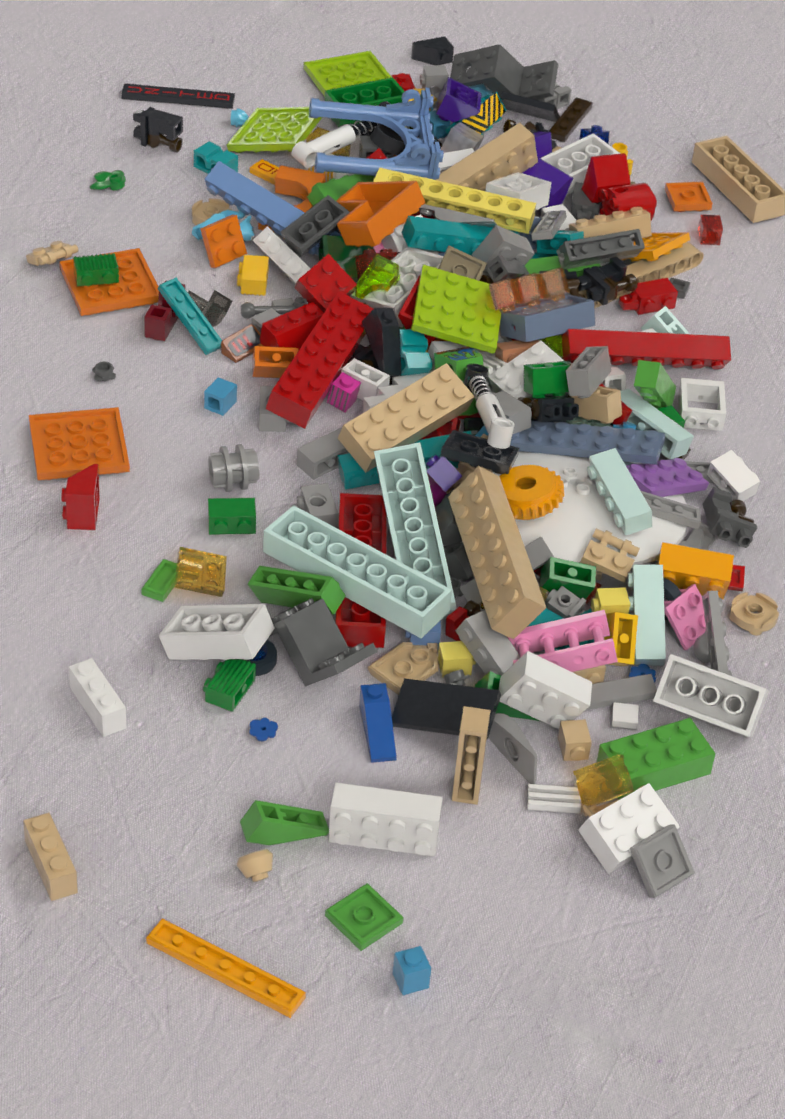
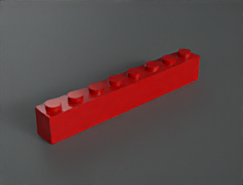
M568 329L561 336L563 360L571 361V363L578 358L586 347L608 346L610 363L612 365L632 363L633 366H638V361L643 360L659 362L662 366L672 365L674 368L692 366L694 369H699L705 366L712 369H722L732 360L729 336Z

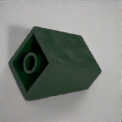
M322 235L318 244L319 261L329 254L356 284H364L375 275V265H371V257L374 256L373 247H370V245H362L360 247L346 245L342 236Z

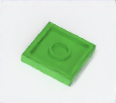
M368 883L325 910V917L360 951L403 924L404 918Z

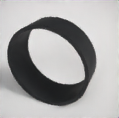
M377 124L370 135V139L375 145L389 153L399 155L405 149V143L400 135L385 125Z

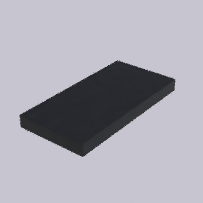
M404 678L392 714L393 727L459 736L463 708L465 706L490 710L488 740L501 693L499 690Z

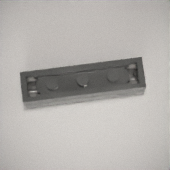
M634 229L566 241L558 248L557 255L561 269H571L609 262L610 258L615 256L620 260L636 257L645 246L640 230Z

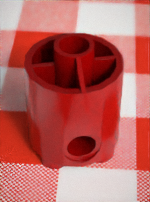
M642 182L608 188L600 193L602 200L600 215L608 216L612 215L615 211L626 212L631 211L633 207H642L650 213L651 220L654 217L657 200L647 183Z

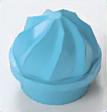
M240 108L231 110V125H236L238 128L241 127L248 119L247 113Z

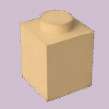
M586 719L560 721L558 742L563 761L589 760L592 741Z

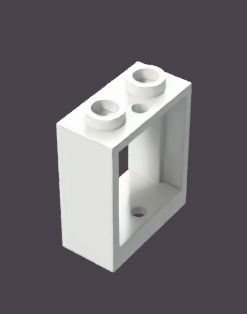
M681 378L678 391L679 414L685 420L684 428L723 431L726 418L724 381ZM687 401L717 403L718 410L690 408Z

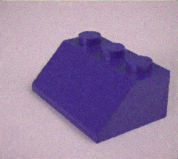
M448 77L438 96L436 114L440 119L451 122L477 115L481 108L482 93Z
M537 157L538 163L522 172V174L551 182L548 205L541 207L540 210L562 204L573 181V177Z

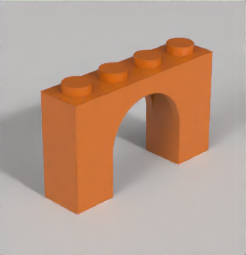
M280 165L275 176V193L301 198L304 201L293 206L303 212H307L313 207L307 196L315 184L326 182V174ZM258 222V230H264L268 226Z

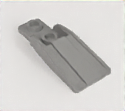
M426 204L419 208L420 214L428 217L434 214L438 220L495 227L497 225L494 219Z
M495 714L488 738L530 784H536L537 755L513 719L505 714Z

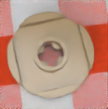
M209 198V202L204 203L203 200L197 201L192 206L193 224L198 225L205 222L213 214L231 210L229 204L216 198Z
M745 592L733 599L729 618L740 628L747 630L752 635L758 636L762 632L772 629L777 624L779 617L778 606L772 598L765 594L756 592V596H748V592Z

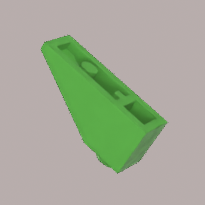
M258 800L253 802L240 821L246 842L269 846L329 834L327 822L321 811Z

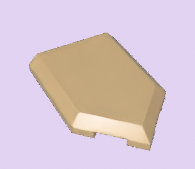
M402 642L368 666V670L374 678L381 683H386L388 688L399 695L404 678L425 681L439 670L437 643L413 645V642Z

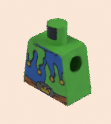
M471 347L434 353L435 370L447 363L461 381H464L468 364L483 366V356Z

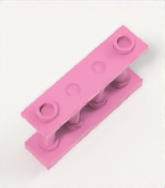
M605 610L529 626L516 638H509L520 658L527 651L533 653L545 650L544 654L537 656L570 672L618 662L613 638L604 640L605 636H610ZM594 639V643L579 645V642ZM565 645L570 646V648L555 651L554 649L556 647Z

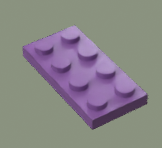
M680 458L660 460L657 464L640 463L626 465L640 491L660 497L704 491L709 485V482L703 478L700 472L691 469Z

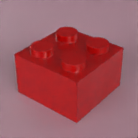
M328 254L301 276L294 288L308 303L314 302L325 312L338 291L350 296L357 284Z

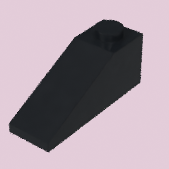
M375 307L362 321L377 365L380 371L390 375V377L401 376L400 328L393 308Z

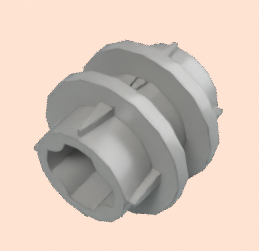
M237 444L235 453L229 454L226 446H221L217 453H210L211 456L208 458L209 475L214 488L224 487L226 492L232 491L233 483L239 482L241 490H246L250 483H257V480H259V462L254 448L244 449L242 444Z

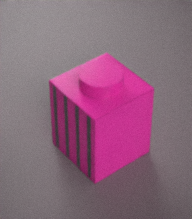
M342 372L331 385L327 403L346 413L356 402L361 382Z

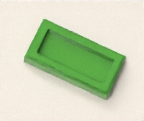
M163 559L142 587V595L164 602L185 573V566Z

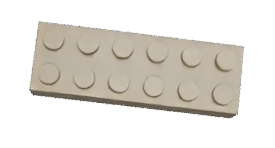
M518 123L442 172L439 179L436 180L485 191L487 182L517 172L522 173L538 163L534 135L521 123Z
M728 136L695 143L692 163L753 223L785 215V190Z
M446 363L344 424L338 439L366 473L376 467L374 451L415 443L467 411L474 399V395Z

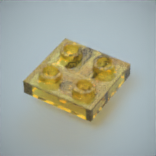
M180 547L177 555L175 588L222 597L225 591L227 556Z

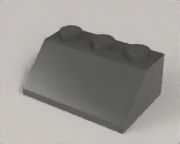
M327 195L280 233L288 247L298 257H302L320 242L322 235H330L339 229L337 223L350 212Z

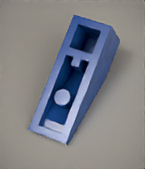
M386 683L360 685L359 708L371 763L396 761L397 755L391 707Z

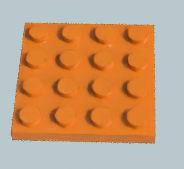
M140 248L112 252L116 256L119 268V283L77 287L73 259L59 261L60 270L81 316L158 303L159 286Z
M119 407L29 415L37 480L69 478L92 464H99V475L130 472Z

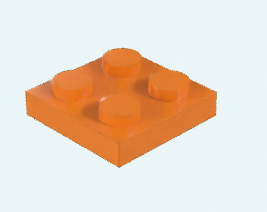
M703 182L665 184V192L673 211L684 212L712 209L713 203Z
M232 214L200 229L212 268H217L247 254L237 215Z

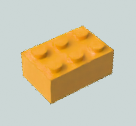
M662 542L656 565L663 564V578L673 582L679 589H687L692 584H696L701 596L705 595L708 591L718 590L719 598L724 599L731 580L734 555Z

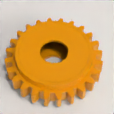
M521 465L511 468L509 474L504 473L499 476L514 519L530 520L544 517L546 514L552 513L553 509L558 508L559 503L563 502V497L565 496L563 480H561L560 475L556 476L555 471H549L547 467Z

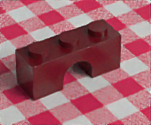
M160 291L158 306L151 304L144 316L145 337L166 341L178 316Z

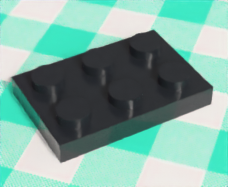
M452 430L442 446L440 456L446 457L453 462L469 463L470 466L475 468L478 466L487 468L497 474H509L518 457L520 448L511 445L505 449L495 448L489 445L485 438Z

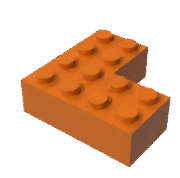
M417 181L358 182L336 200V202L350 212L337 223V226L346 245H355L356 247L362 245L375 247L379 245L383 238L392 234L396 227L405 223L407 217L418 212L419 208L425 203Z

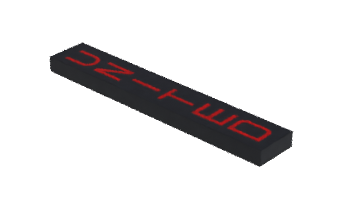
M124 83L121 93L122 99L229 109H233L235 102V93Z

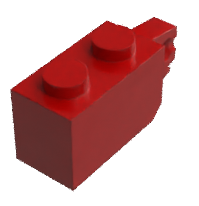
M668 278L640 282L637 289L632 290L629 294L620 296L618 304L622 310H635L638 315L658 312L665 306L668 309H674L678 291Z

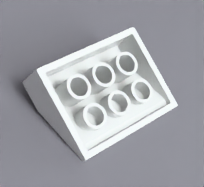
M406 247L351 296L373 309L375 307L393 308L399 327L402 328L404 325L398 315L420 275L423 264L438 269L443 256Z

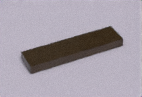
M576 97L549 130L552 133L551 139L565 143L592 109L593 102Z

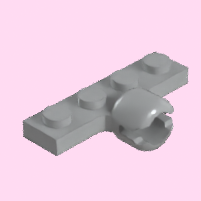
M718 590L708 591L702 596L706 630L705 633L696 639L693 650L695 656L703 663L710 661L711 669L732 676V672L728 670L727 665L729 649L724 641L726 625L725 622H722L721 618L723 601L719 598Z

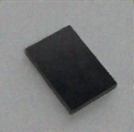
M502 92L500 99L506 110L556 122L560 117L554 104L507 92Z

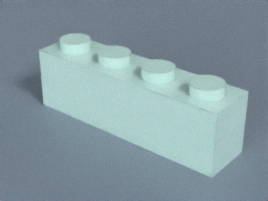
M629 388L620 391L621 401L632 410L627 422L637 425L636 429L641 431L655 430L665 433V442L661 453L667 458L674 459L687 454L694 435L643 400V398Z
M616 448L589 456L590 466L587 467L588 475L591 480H595L599 495L604 496L608 511L613 512L617 527H621L625 535L651 528L652 510Z
M663 564L633 565L632 573H628V587H632L633 596L628 598L630 601L629 611H633V615H638L634 666L640 664L664 666L666 652Z

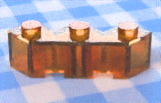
M556 268L540 274L532 273L516 279L508 278L489 284L495 310H502L503 313L516 310L515 307L528 305V308L540 305L541 301L550 299L553 302L565 299L566 294L570 293L563 268Z

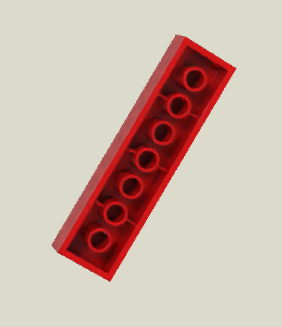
M338 291L271 391L265 409L305 429L330 391L332 383L341 374V369L348 363L366 335L362 321L373 308Z
M340 493L339 530L386 554L387 515L383 496ZM345 597L336 611V624L347 646L353 647L359 643H363L366 646L374 643L376 648H384L386 619Z

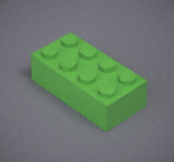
M687 718L600 744L596 766L604 777L610 779L609 786L619 800L650 783L654 791L709 775L712 771L716 753L692 719Z

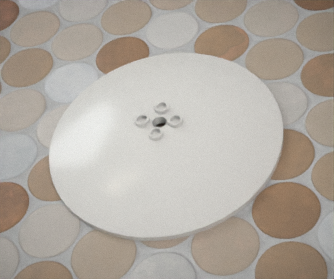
M519 451L518 457L512 468L521 465L547 467L549 471H555L556 476L560 475L564 484L565 496L563 497V502L559 503V507L554 508L552 513L530 520L515 519L524 546L542 537L555 558L580 563L590 540L599 544L601 542L592 537L597 528L603 532L607 530L612 533V536L623 541L627 539L632 542V545L639 547L640 550L636 557L629 553L626 556L635 560L633 565H645L658 560L662 542L678 545L686 534L688 526L652 516L651 528L625 535L622 528L617 527L613 512L608 511L604 496L599 495L595 480H591L588 475L589 458ZM623 461L625 465L640 464L636 462ZM682 494L663 497L686 504ZM607 544L606 547L614 551L620 552V549Z

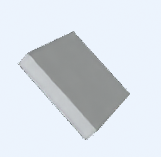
M675 824L667 825L629 848L650 898H656L695 874Z

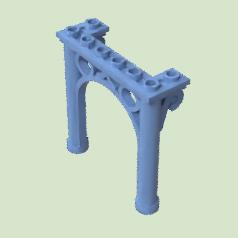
M425 88V90H421V95L416 90H407L402 94V103L389 104L386 107L319 101L318 98H311L309 118L327 117L376 122L397 132L405 143L404 151L389 159L334 156L317 152L315 157V173H324L325 171L376 176L379 168H384L428 179H439L440 167L438 166L439 162L443 161V150H440L439 142L435 141L434 144V134H431L432 123H430L429 108L433 107L434 97L431 96L430 89ZM405 126H409L414 129H407L405 128Z

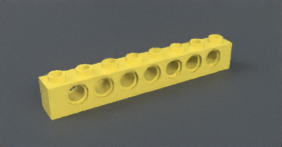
M379 168L373 181H417L425 200L424 204L494 219L498 226L517 232L529 234L535 218L536 203L384 168Z

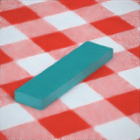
M177 277L160 284L158 290L204 354L208 355L220 349L222 339Z

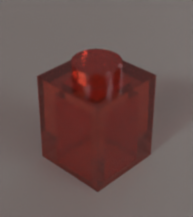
M700 215L698 225L700 245H720L723 232L720 215Z

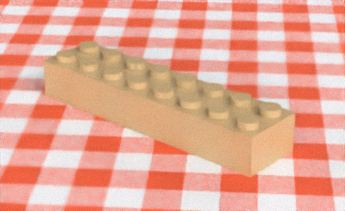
M478 466L452 491L448 499L491 629L514 639L546 609V605L500 477Z

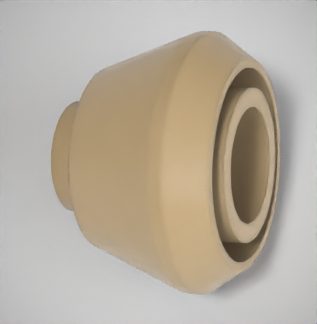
M265 849L244 855L238 859L237 867L246 879L252 877L253 882L269 877L267 872L272 871L273 853Z

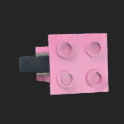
M663 578L665 620H669L683 649L688 650L706 630L702 596L696 584H692L687 589H679L673 582Z

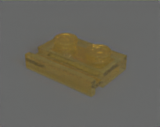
M622 754L573 771L577 779L576 784L582 805L585 804L588 807L598 805L634 791Z

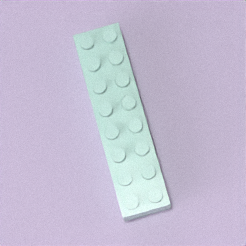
M419 442L374 451L395 559L452 590L450 612L442 618L446 619L447 616L456 610V602L421 444Z
M294 505L264 530V553L299 572L333 577L340 584V588L346 595V598L419 638L426 635L450 612L452 595L450 588Z

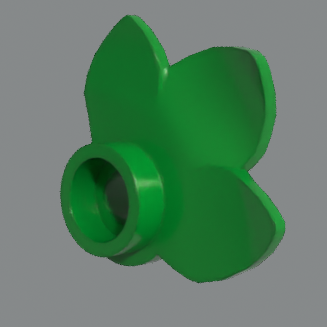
M114 170L111 173L107 171L94 174L96 182L90 186V189L100 190L108 187L111 190L122 189L125 187V174L120 170Z

